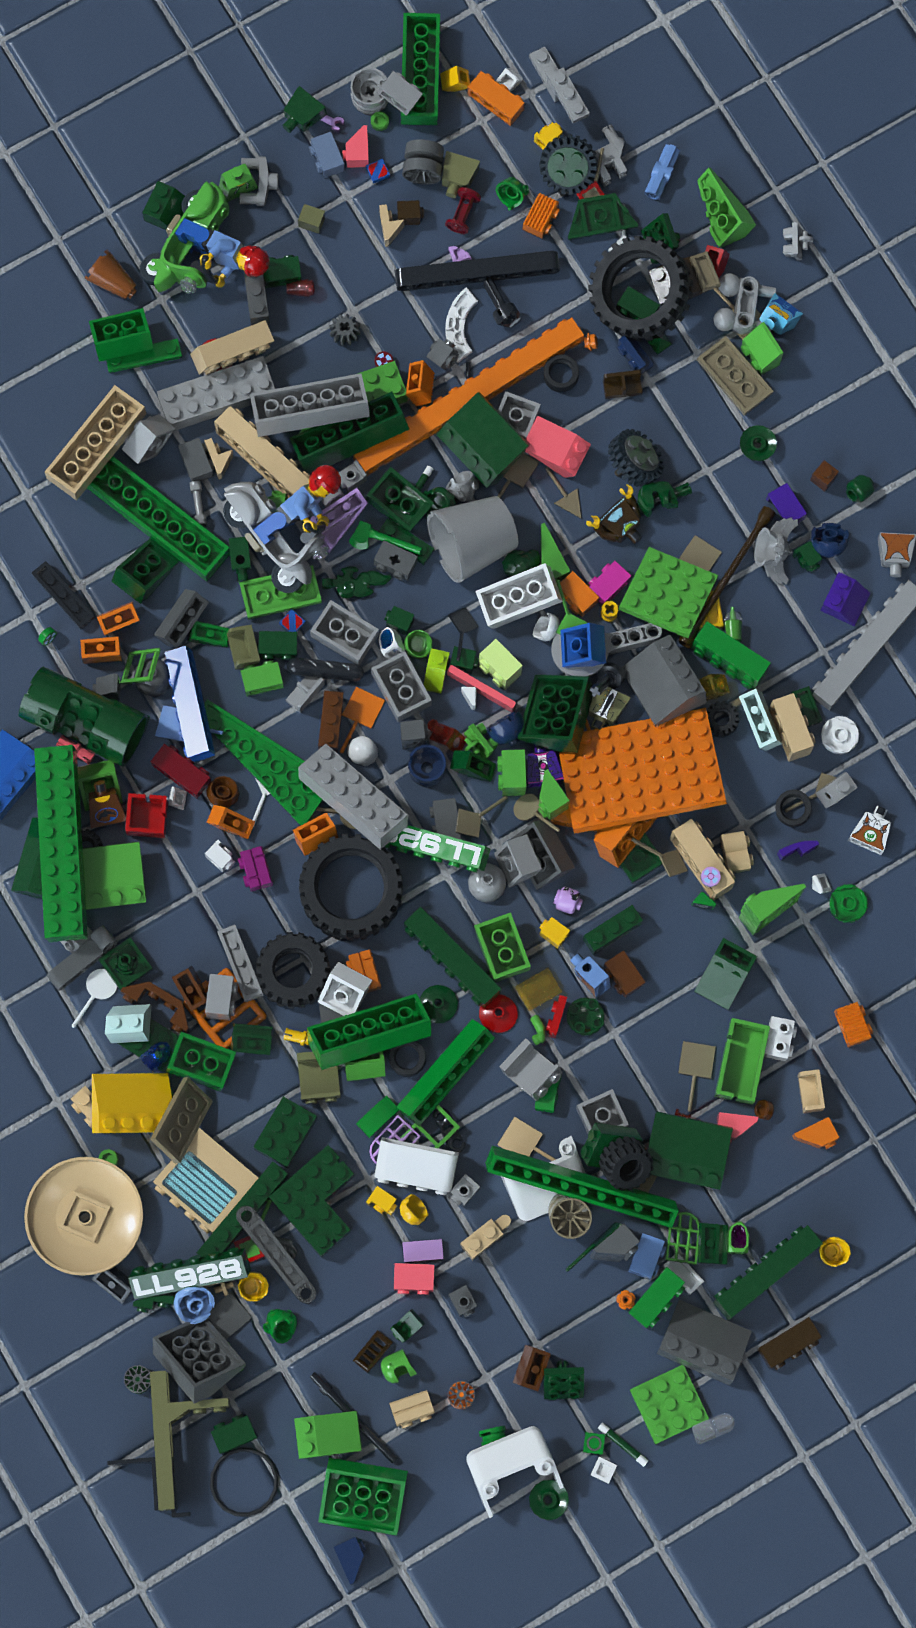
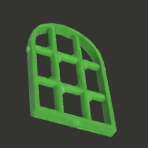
M680 1212L677 1214L679 1216L678 1227H668L665 1260L697 1265L699 1221L691 1213ZM682 1215L690 1216L688 1229L681 1226ZM693 1219L697 1224L698 1230H693L692 1228ZM671 1229L677 1232L676 1243L670 1242ZM681 1231H686L688 1234L687 1245L680 1244L681 1242H679ZM691 1232L697 1233L696 1246H691L690 1244ZM670 1245L676 1248L675 1259L668 1258ZM679 1247H683L686 1250L685 1260L678 1259ZM689 1249L696 1250L694 1262L688 1261Z

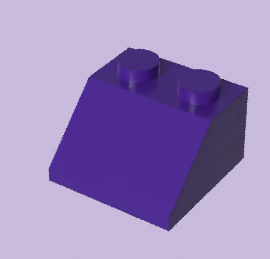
M838 572L820 611L855 627L870 592L857 580Z

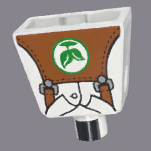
M876 806L873 814L866 812L848 841L882 855L891 822L884 819L887 810Z

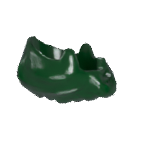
M435 487L423 492L426 497L434 502L432 507L426 512L427 516L434 510L456 505L454 495L443 487Z
M534 549L527 552L522 550L511 551L502 562L506 576L509 578L539 566L540 555Z

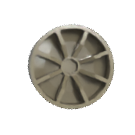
M556 1194L549 1203V1219L552 1228L559 1236L575 1239L581 1237L589 1230L592 1214L587 1202Z

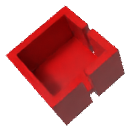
M128 793L126 835L165 838L168 811L167 796L149 795L150 802H147L146 794Z

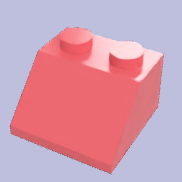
M395 1263L394 1290H398V1294H409L410 1291H417V1295H429V1292H433L434 1265Z

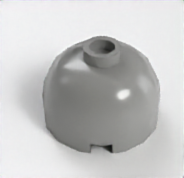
M487 863L485 871L478 870L477 873H470L468 879L469 891L478 901L485 903L494 902L505 891L506 877L499 867Z

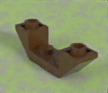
M151 982L140 983L121 989L120 992L124 995L122 998L130 1004L133 1002L139 1004L147 991V996L157 1001L160 999L165 1002L163 1005L172 1011L176 1009L170 1020V1024L173 1025L172 1029L179 1034L181 1032L188 1034L189 1028L182 1001Z

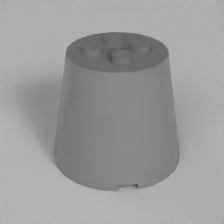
M498 496L434 510L427 517L428 531L434 550H439L442 557L440 563L443 569L456 583L464 581L518 547V534L514 518L505 503Z

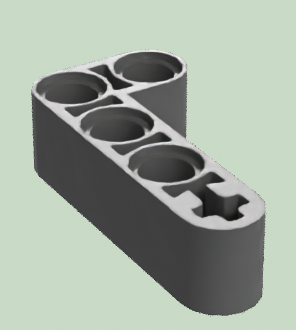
M102 925L91 934V939L49 971L46 976L56 989L60 991L98 962L99 958L114 949L118 943L108 929Z

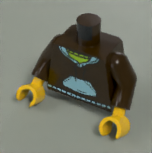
M626 484L628 487L626 493L622 488L619 490L622 495L626 496L625 499L622 497L600 518L591 515L594 519L593 524L591 521H587L586 524L589 527H594V531L603 540L622 543L628 537L636 544L642 538V535L636 530L640 525L641 515L638 503L633 495V488Z

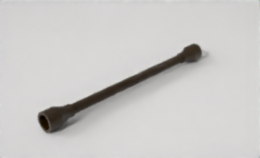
M763 506L759 512L755 528L705 604L689 639L683 636L679 638L678 642L685 648L691 649L700 626L737 570L740 562H742L744 556L749 551L759 532L771 523L776 513L771 508Z

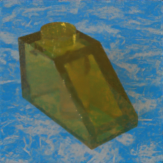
M710 674L699 679L706 692V701L716 699L730 692L725 674Z

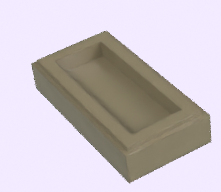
M708 251L690 257L689 260L703 292L721 286Z

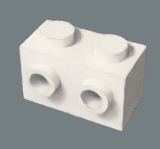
M774 1016L770 1018V1029L764 1057L786 1061L788 1057H792L794 1046L790 1044L791 1039L795 1038L797 1027L794 1026L795 1021Z

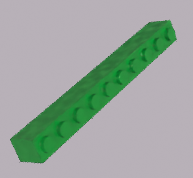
M493 1145L485 1162L487 1172L670 1228H672L679 1212L676 1201L634 1188L630 1191L627 1189L621 1191L620 1189H615L608 1180Z

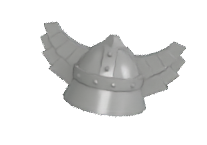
M792 517L776 521L770 530L766 527L762 528L755 542L754 560L756 565L759 567L764 566L767 577H770L773 582L776 581L778 584L783 582L786 585L789 580L784 572L783 561L792 553L787 542L788 535L798 526V519L793 520Z

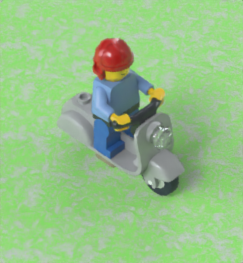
M324 465L315 469L309 477V484L303 485L278 508L271 499H268L264 488L260 484L239 482L224 488L226 492L224 496L227 502L224 505L223 512L227 523L238 529L249 528L251 533H246L245 538L256 552H262V555L268 554L276 563L273 567L271 578L274 586L281 592L293 593L299 590L303 584H310L312 572L307 560L312 557L314 560L318 558L320 561L328 555L327 551L329 548L324 546L325 542L323 540L325 536L322 532L326 526L328 527L329 519L326 516H322L321 513L323 512L318 503L330 493H337L340 488L341 476L333 466ZM312 511L314 517L317 516V524L309 520L308 517L310 516L308 513ZM301 520L304 521L303 529L306 532L301 534L300 540L305 543V546L299 553H296L280 532Z

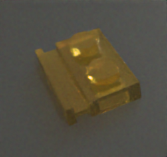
M549 968L515 986V990L528 1012L562 993Z

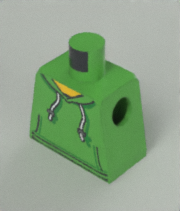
M246 164L234 167L221 174L219 187L225 194L228 202L240 197V193H249L258 189V185Z

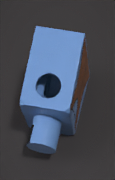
M578 953L570 960L575 966L574 970L577 978L596 999L611 987L609 976L590 956L584 959Z

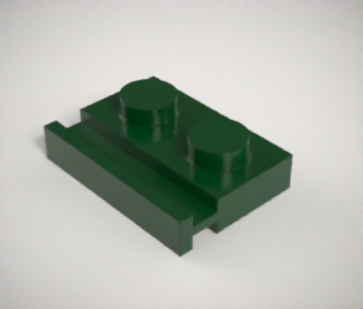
M233 1023L231 1050L240 1053L270 1055L273 1027Z
M699 1223L698 1263L726 1265L728 1225Z

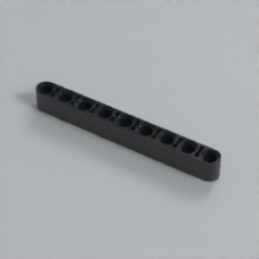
M544 251L396 269L394 273L396 289L398 291H410L480 283L490 278L493 281L555 274L560 272L557 251Z

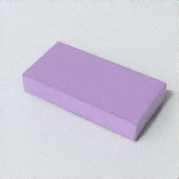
M442 1239L403 1242L404 1263L443 1260Z

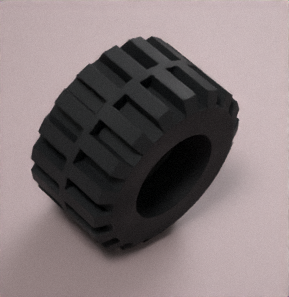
M624 1136L623 1139L619 1137L615 1142L611 1141L610 1145L603 1149L604 1153L600 1155V1170L615 1189H620L621 1191L626 1189L630 1191L634 1187L637 1189L641 1183L644 1184L646 1182V1178L651 1176L650 1171H653L652 1156L643 1144L634 1137Z

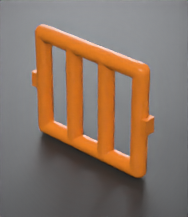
M224 968L217 974L233 976L234 981L237 982L235 975L229 968ZM204 981L202 985L205 993H207L209 981ZM238 985V993L243 997ZM253 999L248 1002L244 1001L235 1009V1016H231L230 1021L221 1020L211 1027L205 1020V1009L201 1012L197 1009L190 1011L185 1000L183 1002V1005L216 1045L227 1049L231 1047L232 1036L223 1042L217 1035L220 1030L249 1007L257 1016L247 1025H259L267 1017L266 1013Z

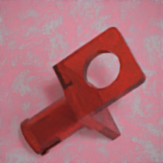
M435 719L428 722V730L432 732L429 738L431 741L447 746L453 753L454 750H462L466 743L464 741L466 738L459 731L440 724ZM459 738L460 744L455 748L453 745L454 740Z

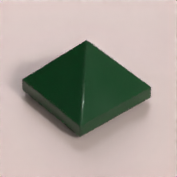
M654 335L653 340L647 341L657 355L672 345L666 335L662 337Z

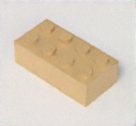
M266 320L200 345L190 355L199 375L202 373L208 375L216 372V369L220 368V366L224 369L233 365L237 360L242 362L249 359V356L254 353L257 356L266 352L270 348V344L274 342Z
M691 818L672 831L670 840L709 897L715 901L733 888L735 876L730 869L727 870L723 865L725 862L722 856L714 852L711 840L703 836L701 833L703 830L697 821L694 823ZM707 867H714L720 872V881L714 887H707L701 881L702 871Z

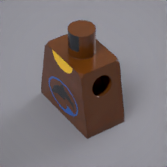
M103 780L95 782V791L88 793L91 829L126 821V812L114 787L107 789Z

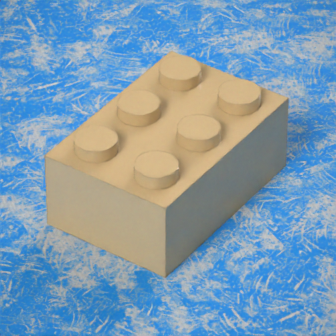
M794 693L772 700L769 707L788 762L810 755L815 744L813 734L809 733L807 726H809L807 717L805 715L802 716L800 699L796 698Z

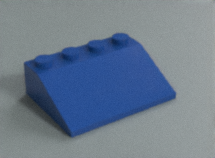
M3 729L0 732V821L36 779L34 750Z

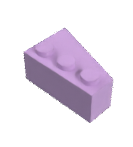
M358 488L322 510V516H326L329 519L328 527L326 526L322 532L325 536L323 540L325 542L324 546L329 553L368 504ZM314 516L311 517V518H310V521H312V522H314V523L317 524V522H318L317 516H316V517H314Z

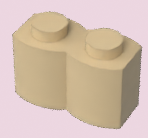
M744 831L721 835L720 840L726 869H730L733 873L750 871L751 865H754L752 854H749L747 847H750L749 836H745Z

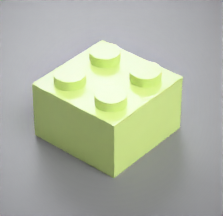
M497 639L479 654V668L484 674H489L493 678V683L499 688L502 687L506 690L522 674L523 665Z

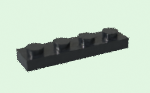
M46 561L31 573L80 630L95 619L93 613Z

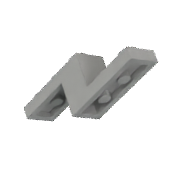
M546 47L530 53L529 58L554 102L560 100L572 123L574 124L588 117L590 113L564 67L558 70Z

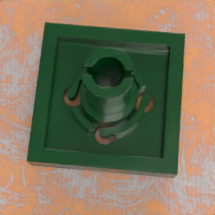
M662 213L641 230L643 239L649 236L653 237L656 241L661 240L674 251L679 247L680 235L674 232L668 213ZM650 259L652 264L659 263L654 259Z
M131 937L98 959L120 991L123 987L130 986L153 970Z
M561 1360L556 1363L557 1368H544V1399L584 1398V1367L569 1368V1363L563 1360L564 1366L562 1367Z

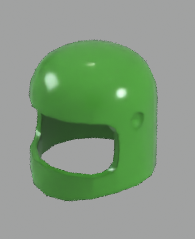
M403 1349L386 1356L381 1362L382 1373L390 1383H399V1377L407 1373L411 1377L417 1375Z

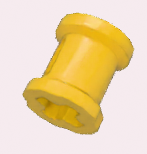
M606 601L602 605L601 618L606 622L614 621L617 618L618 605L613 601ZM610 609L613 610V613H611V612L608 613V614L606 613V610H608V611H609Z

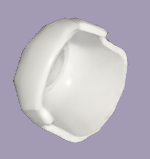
M547 613L549 616H541L533 629V636L542 641H550L555 637L559 627V619L554 614Z
M359 736L352 739L348 745L347 754L355 764L368 766L374 763L378 757V748L370 738Z

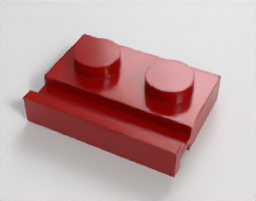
M560 995L558 1001L554 1000L551 1012L555 1014L553 1020L549 1019L546 1030L549 1031V1037L556 1038L567 1000L566 996Z

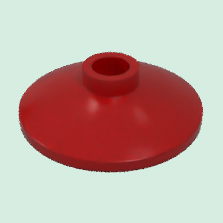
M500 994L485 1008L481 1005L479 1010V1018L482 1025L494 1033H503L510 1030L515 1025L518 1017L515 1003L509 997ZM497 1009H500L502 1011V1015L497 1016L495 1014V1011Z

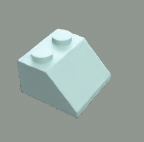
M151 1004L113 1006L106 1016L105 1035L111 1043L149 1041Z

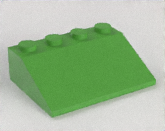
M140 842L83 848L86 909L146 902L147 896Z
M799 884L762 891L757 895L753 893L742 906L739 919L754 936L798 902L806 885Z

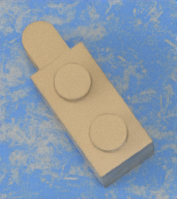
M502 1215L496 1221L490 1219L460 1243V1246L472 1261L503 1237L502 1231L510 1225V1217Z

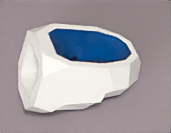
M386 627L381 631L379 645L384 657L390 659L405 651L401 636L395 629Z

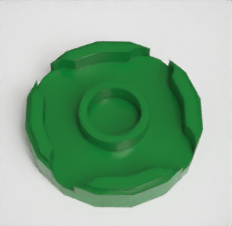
M844 884L837 887L829 899V909L832 915L844 923H853L860 920L868 907L865 893L852 884Z

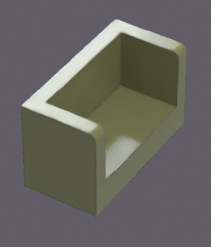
M252 624L230 628L227 637L235 670L249 665L257 666L260 658Z

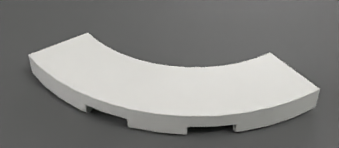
M467 287L453 301L446 319V339L456 345L454 349L459 354L456 361L457 364L472 353L465 338L464 325L469 312L478 304V300Z

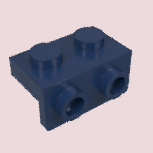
M625 335L618 340L617 349L627 359L633 371L641 370V374L653 367V362L637 341L632 338L627 339Z

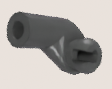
M276 1237L291 1258L294 1259L297 1256V1249L293 1241Z

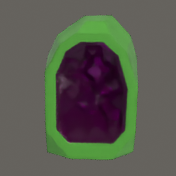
M737 1221L728 1230L727 1253L747 1254L749 1244L748 1229L742 1221Z

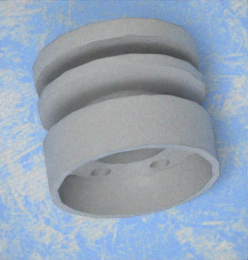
M368 67L359 70L352 78L350 87L351 99L358 111L373 115L375 112L386 108L388 101L377 93L387 80L382 71Z

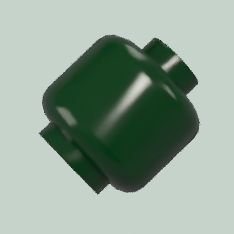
M858 475L847 484L846 494L851 501L861 503L874 493V483L871 478Z

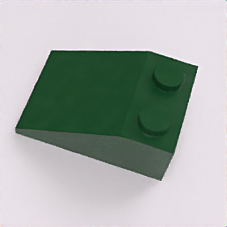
M392 467L387 470L365 498L379 512L409 532L434 504V502Z
M150 538L116 568L111 582L141 604L164 581L179 563V560Z

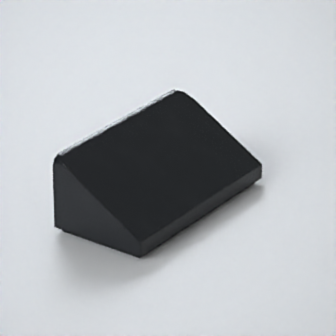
M116 1267L95 1274L92 1278L94 1282L122 1304L132 1293L128 1277Z

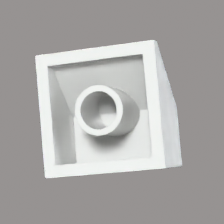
M338 962L331 971L318 1002L343 1016L355 1013L366 996L372 979Z

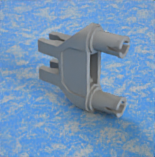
M612 124L602 129V132L609 141L608 145L602 147L604 148L598 177L604 187L611 184L608 169L613 167L619 179L627 175V169L621 160L625 141L623 138L618 137ZM600 149L596 150V158H598V159H599Z

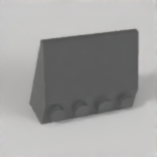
M671 635L653 642L622 667L626 671L628 683L655 727L706 703V692Z
M678 1300L657 1354L730 1386L735 1378L752 1331L682 1300Z
M208 1319L197 1324L186 1322L153 1337V1355L194 1404L212 1396L246 1367V1363Z

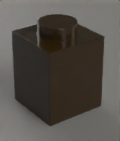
M419 200L397 201L398 220H404V225H420V218H424L423 207H420Z

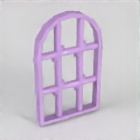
M397 1115L372 1142L370 1146L371 1159L377 1164L374 1157L378 1154L379 1148L372 1155V1147L375 1142L380 1145L378 1139L386 1130L391 1133L389 1139L397 1138L399 1141H405L412 1132L418 1136L412 1143H415L421 1136L411 1128L410 1124H407ZM399 1118L403 1123L393 1131L389 1127ZM404 1125L412 1130L402 1138L397 1135Z

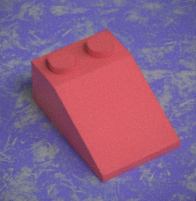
M537 416L525 439L530 444L525 452L562 477L567 478L576 475L591 444L577 434Z

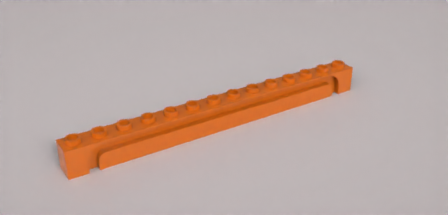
M572 317L568 320L560 321L554 329H547L538 339L533 338L528 341L527 346L522 349H515L509 357L499 359L493 367L483 369L477 377H470L464 382V385L459 388L454 387L445 397H438L429 407H422L413 417H406L405 419L410 430L353 455V460H357L364 472L369 476L382 465L385 466L439 432L445 423L477 392H480L489 401L545 366L551 357L562 355L568 349H572L584 341L583 332Z

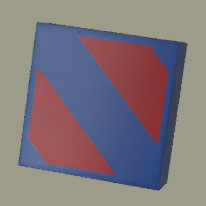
M383 159L366 165V170L373 184L390 177Z
M291 609L279 622V625L287 632H298L306 621Z

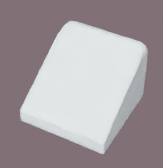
M505 68L496 82L505 85L509 92H512L523 79L512 69Z
M461 687V692L470 708L475 710L476 688Z

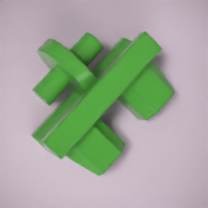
M473 723L464 732L466 736L464 741L468 744L464 750L473 751L486 759L489 758L498 744L491 738L486 740L483 737L487 733L483 723L476 726Z

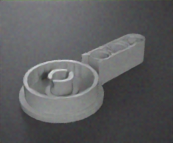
M649 623L621 631L605 633L606 660L608 655L648 646L659 640L662 633L661 627ZM655 630L658 635L652 637L648 634V631ZM556 633L552 642L551 653L554 663L563 673L569 676L589 677L597 673L604 666V664L593 667H562L561 635ZM635 634L639 637V640L632 641L630 636ZM613 639H618L621 642V644L619 646H614L611 643V641Z

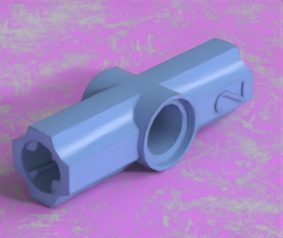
M672 144L665 145L659 161H656L651 179L644 193L650 199H660L666 183L669 182L672 176L673 167L680 154V150Z

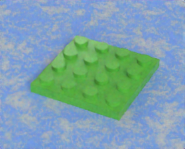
M649 547L619 606V610L689 639L718 579V575Z

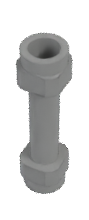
M201 481L190 482V490L194 497L195 521L204 527L207 525L206 515L203 513L200 493L202 492Z

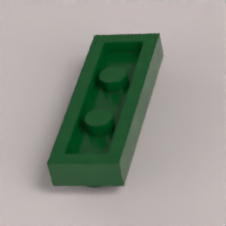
M388 518L378 531L422 547L421 555L410 552L418 556V562L422 565H425L434 552L433 547Z

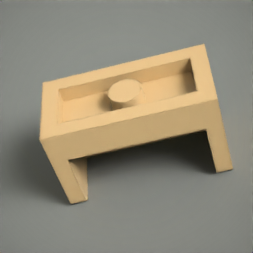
M820 1070L800 1072L798 1074L803 1113L823 1111L825 1104Z

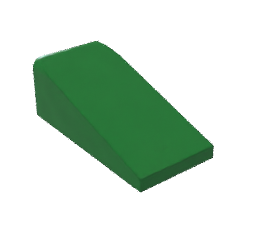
M196 621L189 631L188 641L227 647V633L230 628Z

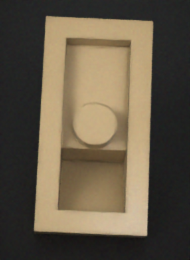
M387 204L379 205V213L385 247H387L403 229L404 220L393 221L392 212L387 210Z
M212 438L205 440L209 457L214 464L217 477L220 480L223 478L232 460L233 451L221 453L218 444H214Z

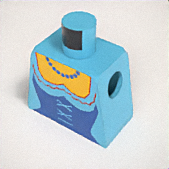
M775 293L759 320L762 323L764 322L768 329H772L781 335L794 329L803 313Z

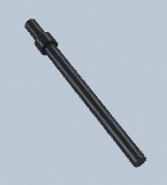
M316 1372L310 1376L312 1381L320 1388L319 1391L324 1396L327 1395L342 1412L352 1411L332 1390L333 1387L328 1382L325 1383ZM358 1417L360 1431L391 1463L397 1460V1457Z

